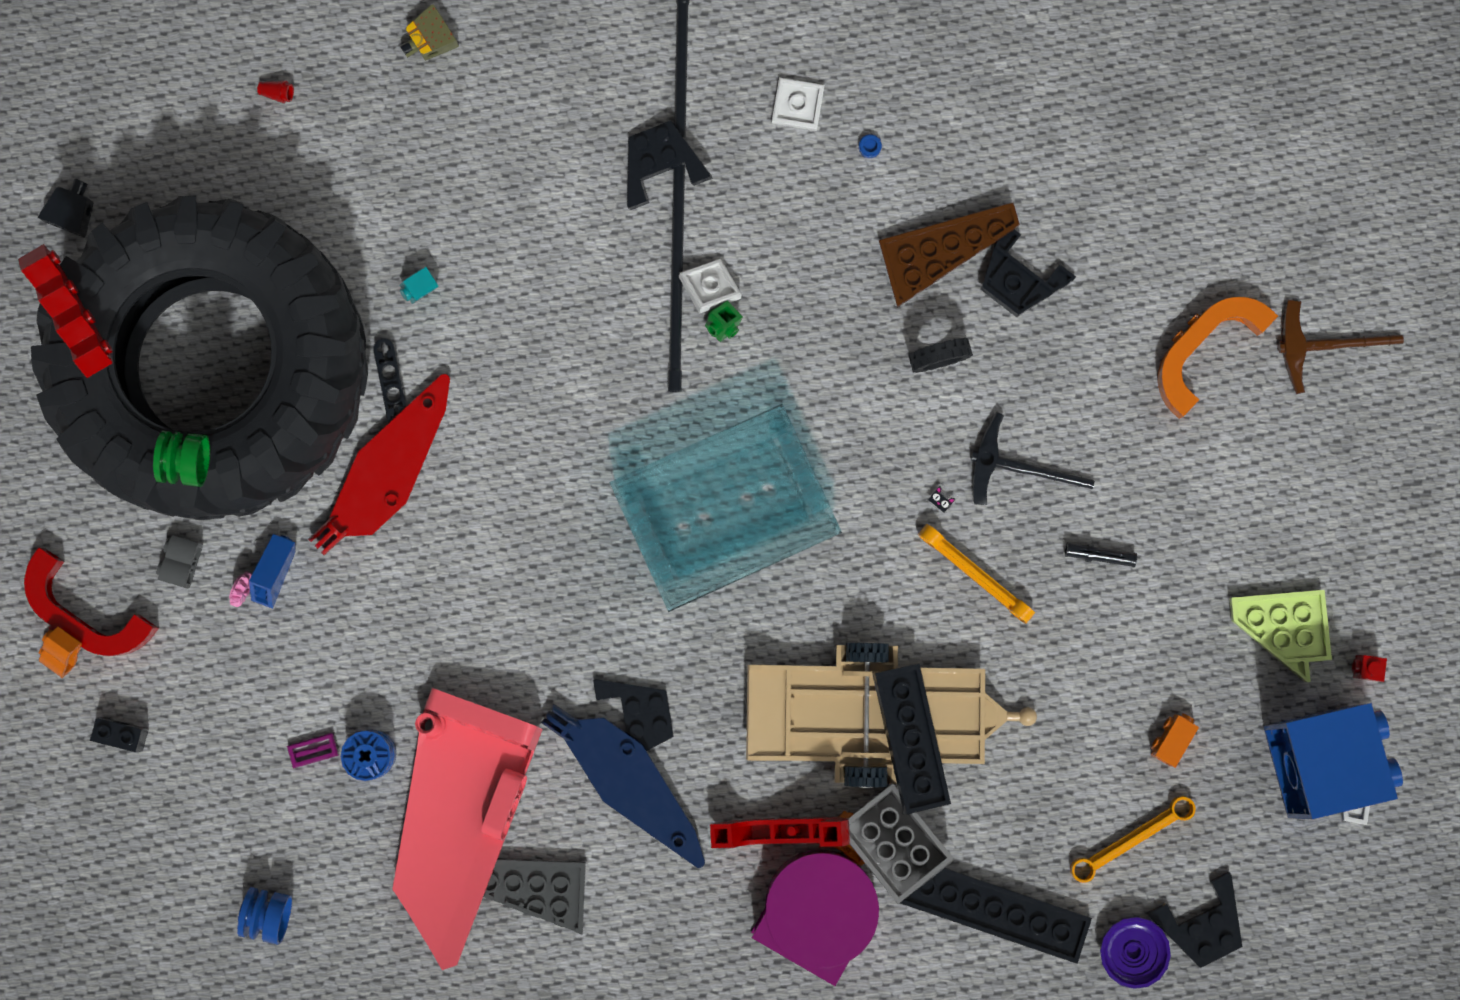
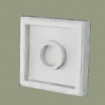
M779 77L772 124L817 131L825 85Z
M721 259L679 274V279L699 314L717 308L727 300L731 303L741 299L742 294Z

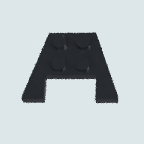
M671 120L628 137L627 207L630 210L650 203L643 183L644 180L682 165H686L690 182L693 186L713 179L711 173L706 169L700 158L695 154Z
M1014 229L996 241L980 290L1015 317H1018L1072 283L1076 276L1061 264L1046 282L1008 253L1021 236Z
M599 679L593 680L596 701L621 697L626 733L640 742L646 751L674 737L666 690Z
M1230 872L1210 881L1220 904L1177 925L1166 903L1147 912V915L1200 968L1243 947Z

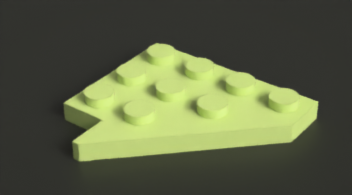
M1325 590L1229 598L1232 622L1304 682H1311L1309 662L1332 660Z

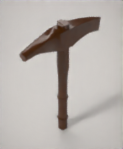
M1288 300L1284 312L1282 342H1278L1277 351L1283 353L1285 366L1297 395L1305 393L1303 364L1307 351L1378 345L1390 346L1393 344H1403L1404 337L1403 335L1388 334V336L1306 340L1300 325L1301 301Z

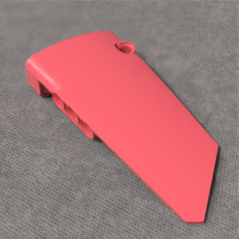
M432 688L424 711L417 717L415 722L416 729L419 732L417 751L392 889L419 930L440 968L445 970L458 965L527 782L526 773L543 729ZM432 719L433 726L430 730L426 731L425 723Z

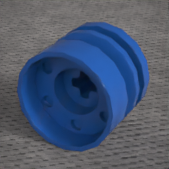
M371 729L357 732L350 736L342 746L340 757L342 766L347 774L357 780L368 781L380 778L388 773L395 764L397 753L395 744L390 736L382 731ZM363 751H364V752H366V751H370V752H371V754L369 755V757L371 758V760H370V759H368V760H364V759H363V757H364Z
M250 887L239 911L238 936L245 938L249 934L250 939L254 940L262 930L263 942L281 944L289 923L292 895L275 892L268 902L267 890H261L259 893L258 888Z

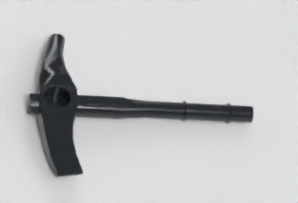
M995 412L982 437L978 451L973 450L970 457L971 462H975L972 492L974 505H987L988 483L995 468L1043 477L1088 489H1093L1095 483L1094 480L1082 478V476L1078 477L1057 472V470L1053 471L1000 457L997 438L1004 415Z

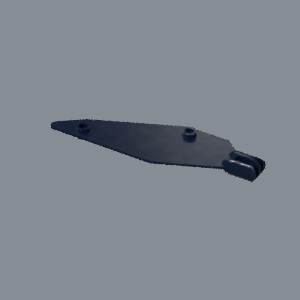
M553 704L551 707L552 711L547 712L546 718L541 723L565 740L602 801L697 868H702L705 865V859L696 830L644 746L605 718L577 720ZM681 838L683 844H677L675 839Z

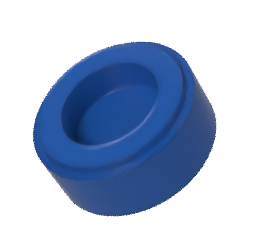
M873 134L863 136L859 142V152L865 158H875L881 151V140Z

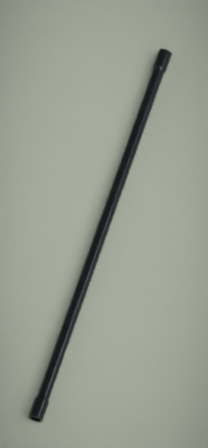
M676 0L674 124L686 139L688 5L690 0ZM685 165L673 170L668 392H682L683 284L679 279V274L683 272Z

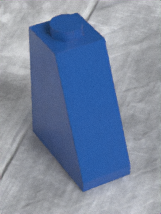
M272 535L249 580L251 601L272 609L274 608L296 552L295 542L289 537Z

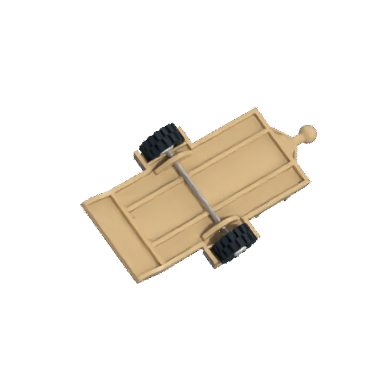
M875 642L837 645L836 666L748 665L746 760L835 761V783H844V786L862 788L887 787V783L896 784L872 674L901 668L898 667V646H889V643ZM920 668L942 763L985 764V740L1005 722L1020 721L1024 726H1031L1037 720L1035 710L1030 707H1025L1020 712H1007L985 693V669Z

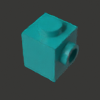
M425 267L400 284V293L406 301L410 300L414 304L438 288L439 285L427 267Z

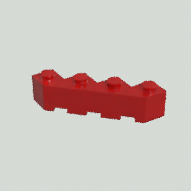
M43 244L20 257L18 261L22 273L34 286L38 301L52 317L55 331L70 348L74 363L86 378L112 364L113 361L110 353L113 350L105 339L103 340L94 325L96 321L93 315L81 303L76 294L78 289L66 277L59 265L61 260L54 250L49 251Z

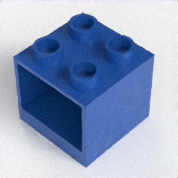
M1372 703L1341 707L1263 726L1288 818L1317 819L1398 799L1395 788L1403 785L1402 772L1395 758L1387 759L1382 740L1388 739L1390 736L1389 725L1381 710L1374 712Z

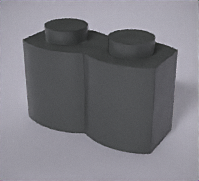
M172 535L164 545L165 558L157 567L156 574L159 575L158 580L189 589L203 544Z

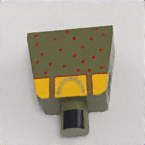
M434 4L429 6L405 28L411 39L400 45L407 58L419 51L425 61L459 47L457 40Z

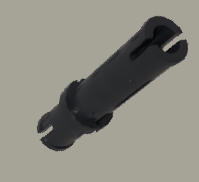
M1067 542L1065 547V557L1085 559V562L1099 561L1135 567L1137 563V553L1094 547L1093 544L1086 546Z

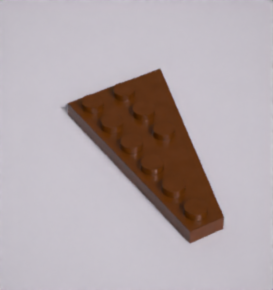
M1014 202L879 240L897 308L1019 227L1020 223Z

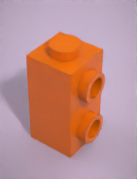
M1184 713L1181 716L1175 714L1173 717L1169 716L1163 725L1165 731L1161 738L1157 737L1151 745L1153 750L1151 755L1170 767L1176 768L1199 729L1198 726L1193 724L1195 720Z

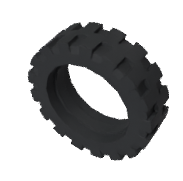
M957 338L936 343L932 346L918 349L908 355L913 373L942 368L973 356L968 338Z

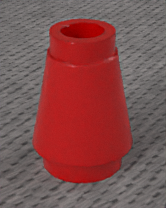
M260 81L257 92L258 95L285 104L292 101L294 87L288 81Z

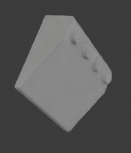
M891 784L849 818L850 845L897 904L933 878L954 859L917 812L904 815L899 791L894 784Z

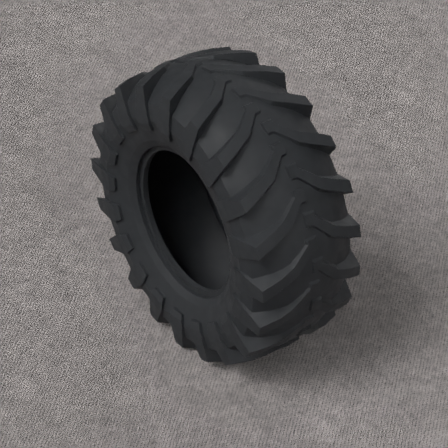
M178 196L167 205L154 210L150 209L148 202L134 206L122 222L111 230L102 222L88 235L83 253L77 261L65 256L60 266L68 280H71L78 289L76 294L84 308L88 309L96 321L94 325L102 339H105L111 346L113 352L110 355L113 363L86 378L74 363L70 348L55 331L52 317L40 303L36 321L41 345L31 346L32 370L42 389V392L36 394L44 419L58 435L56 440L69 459L92 477L98 485L116 497L146 510H152L172 517L211 520L224 518L225 515H235L238 517L252 515L271 505L272 501L276 499L279 502L286 501L298 494L308 480L313 477V473L319 476L333 463L342 439L349 438L358 421L360 396L365 394L368 378L365 354L366 337L362 319L343 278L327 257L302 233L299 234L282 219L260 210L252 211L244 207L242 202L225 199L198 203L196 202V196ZM224 291L251 299L266 322L272 349L270 370L260 394L247 410L225 425L198 432L172 430L150 408L142 391L139 378L140 352L152 324L171 305L193 294ZM162 431H170L172 434L180 432L184 440L189 433L208 436L210 442V463L207 478L202 487L183 485L180 478L176 484H170L168 481L166 483L156 482L153 472V458L156 441Z

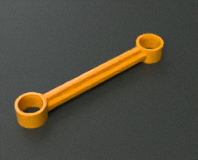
M926 524L918 533V536L951 561L1003 604L1020 621L1027 624L1033 617L1035 612L1027 604L1001 586L949 543L935 528Z
M1184 796L1175 797L1167 810L1090 858L1075 859L1070 866L1072 877L1081 883L1091 881L1097 869L1178 819L1182 821L1191 819L1196 811L1194 802ZM1180 800H1186L1190 805V811L1185 817L1178 816L1174 810L1175 804ZM1080 862L1088 863L1091 869L1090 874L1085 879L1078 878L1074 872L1075 866Z

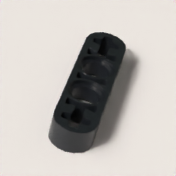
M383 338L375 342L373 351L386 415L390 423L396 412L395 408L392 407L390 409L389 405L402 403L403 406H398L400 413L407 407L396 348L390 340ZM385 343L387 347H390V350L387 351V356L389 359L393 358V361H385L380 364V360H385L382 352H378V349H381L382 344ZM386 366H393L395 368V375L392 378L384 377L383 370ZM392 388H397L400 391V397L395 401L389 400L387 396L388 391Z

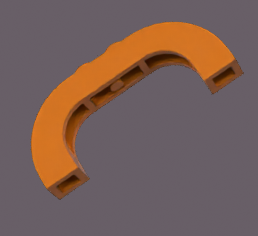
M1247 297L1227 298L1215 303L1201 315L1196 313L1187 323L1190 327L1185 332L1180 330L1172 338L1174 344L1167 350L1159 365L1158 388L1161 398L1168 409L1180 419L1199 401L1184 384L1182 378L1183 364L1221 322L1228 320L1241 322L1258 336L1271 325L1278 315L1262 302Z

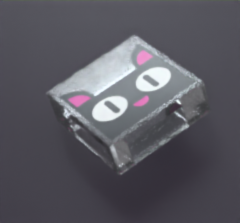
M940 482L926 501L944 515L959 496Z

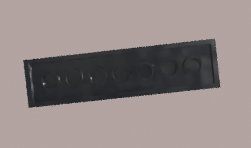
M947 868L942 869L933 878L900 902V904L1078 964L1092 920L1091 917Z

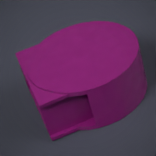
M824 849L799 853L781 865L772 877L766 893L765 908L751 931L753 933L751 938L831 985L836 986L849 961L857 957L868 946L875 934L879 919V902L875 888L865 871L844 854Z

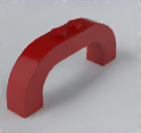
M39 547L36 550L25 572L24 588L28 603L33 611L49 624L48 629L54 631L59 627L79 641L83 649L103 656H121L135 652L146 645L159 628L141 615L134 614L125 628L119 633L107 636L98 632L61 606L53 595V579L64 561L46 548Z
M843 817L765 818L710 824L711 848H735L745 845L820 843V847H836L850 844L849 819Z

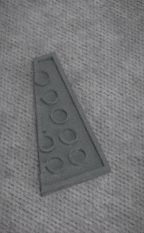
M497 859L483 897L583 935L586 862Z

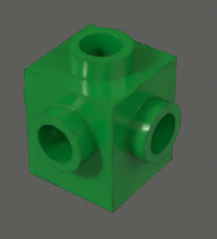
M727 300L708 313L707 316L709 318L705 327L711 336L722 342L727 337L729 339L733 338L739 332L738 326L743 316Z

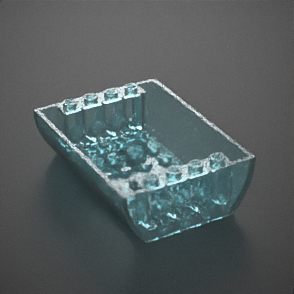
M783 404L609 482L668 612L842 533ZM766 485L772 486L775 490V494L771 498H765L761 494V489ZM750 495L753 498L754 503L750 508L741 506L740 499L742 496ZM707 514L710 516L711 524L708 527L704 528L698 524L700 515ZM680 524L689 526L690 533L688 536L680 537L677 534L676 530Z

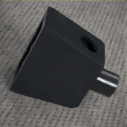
M74 179L70 191L58 186L43 207L38 218L45 223L85 238L94 204L89 198L83 196L88 184Z

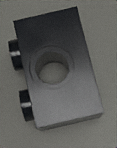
M98 717L95 719L90 741L135 753L142 752L149 728L106 717Z

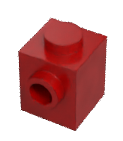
M1356 655L1352 663L1353 678L1384 682L1387 658Z

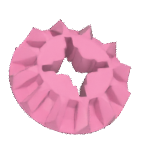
M249 571L241 574L236 579L230 591V605L234 607L241 606L245 602L246 597L249 596V580L252 576V573Z

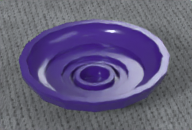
M1138 917L1123 919L1111 926L1103 937L1100 949L1102 965L1109 977L1121 986L1133 989L1149 987L1159 981L1168 969L1171 957L1169 941L1163 930L1152 921Z

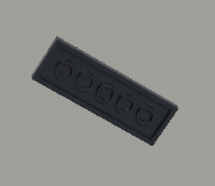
M920 664L872 674L904 815L951 804Z

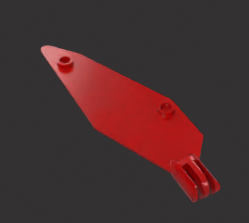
M447 374L440 375L358 451L329 520L308 538L312 542L327 527L331 530L315 545L318 549L333 534L337 536L321 552L324 556L346 536L373 535L407 503L446 411L450 377ZM431 399L432 406L429 408L425 407L423 401Z

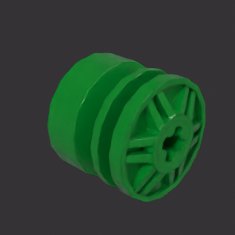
M162 431L156 441L153 458V472L156 482L166 483L168 481L170 484H176L180 478L183 485L202 487L207 478L210 463V442L208 436L189 433L184 440L180 432L172 434L170 431Z

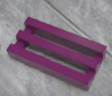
M334 733L288 745L287 749L293 769L339 756ZM329 739L330 744L294 754L293 749ZM329 748L332 749V753L301 762L296 761L298 757Z

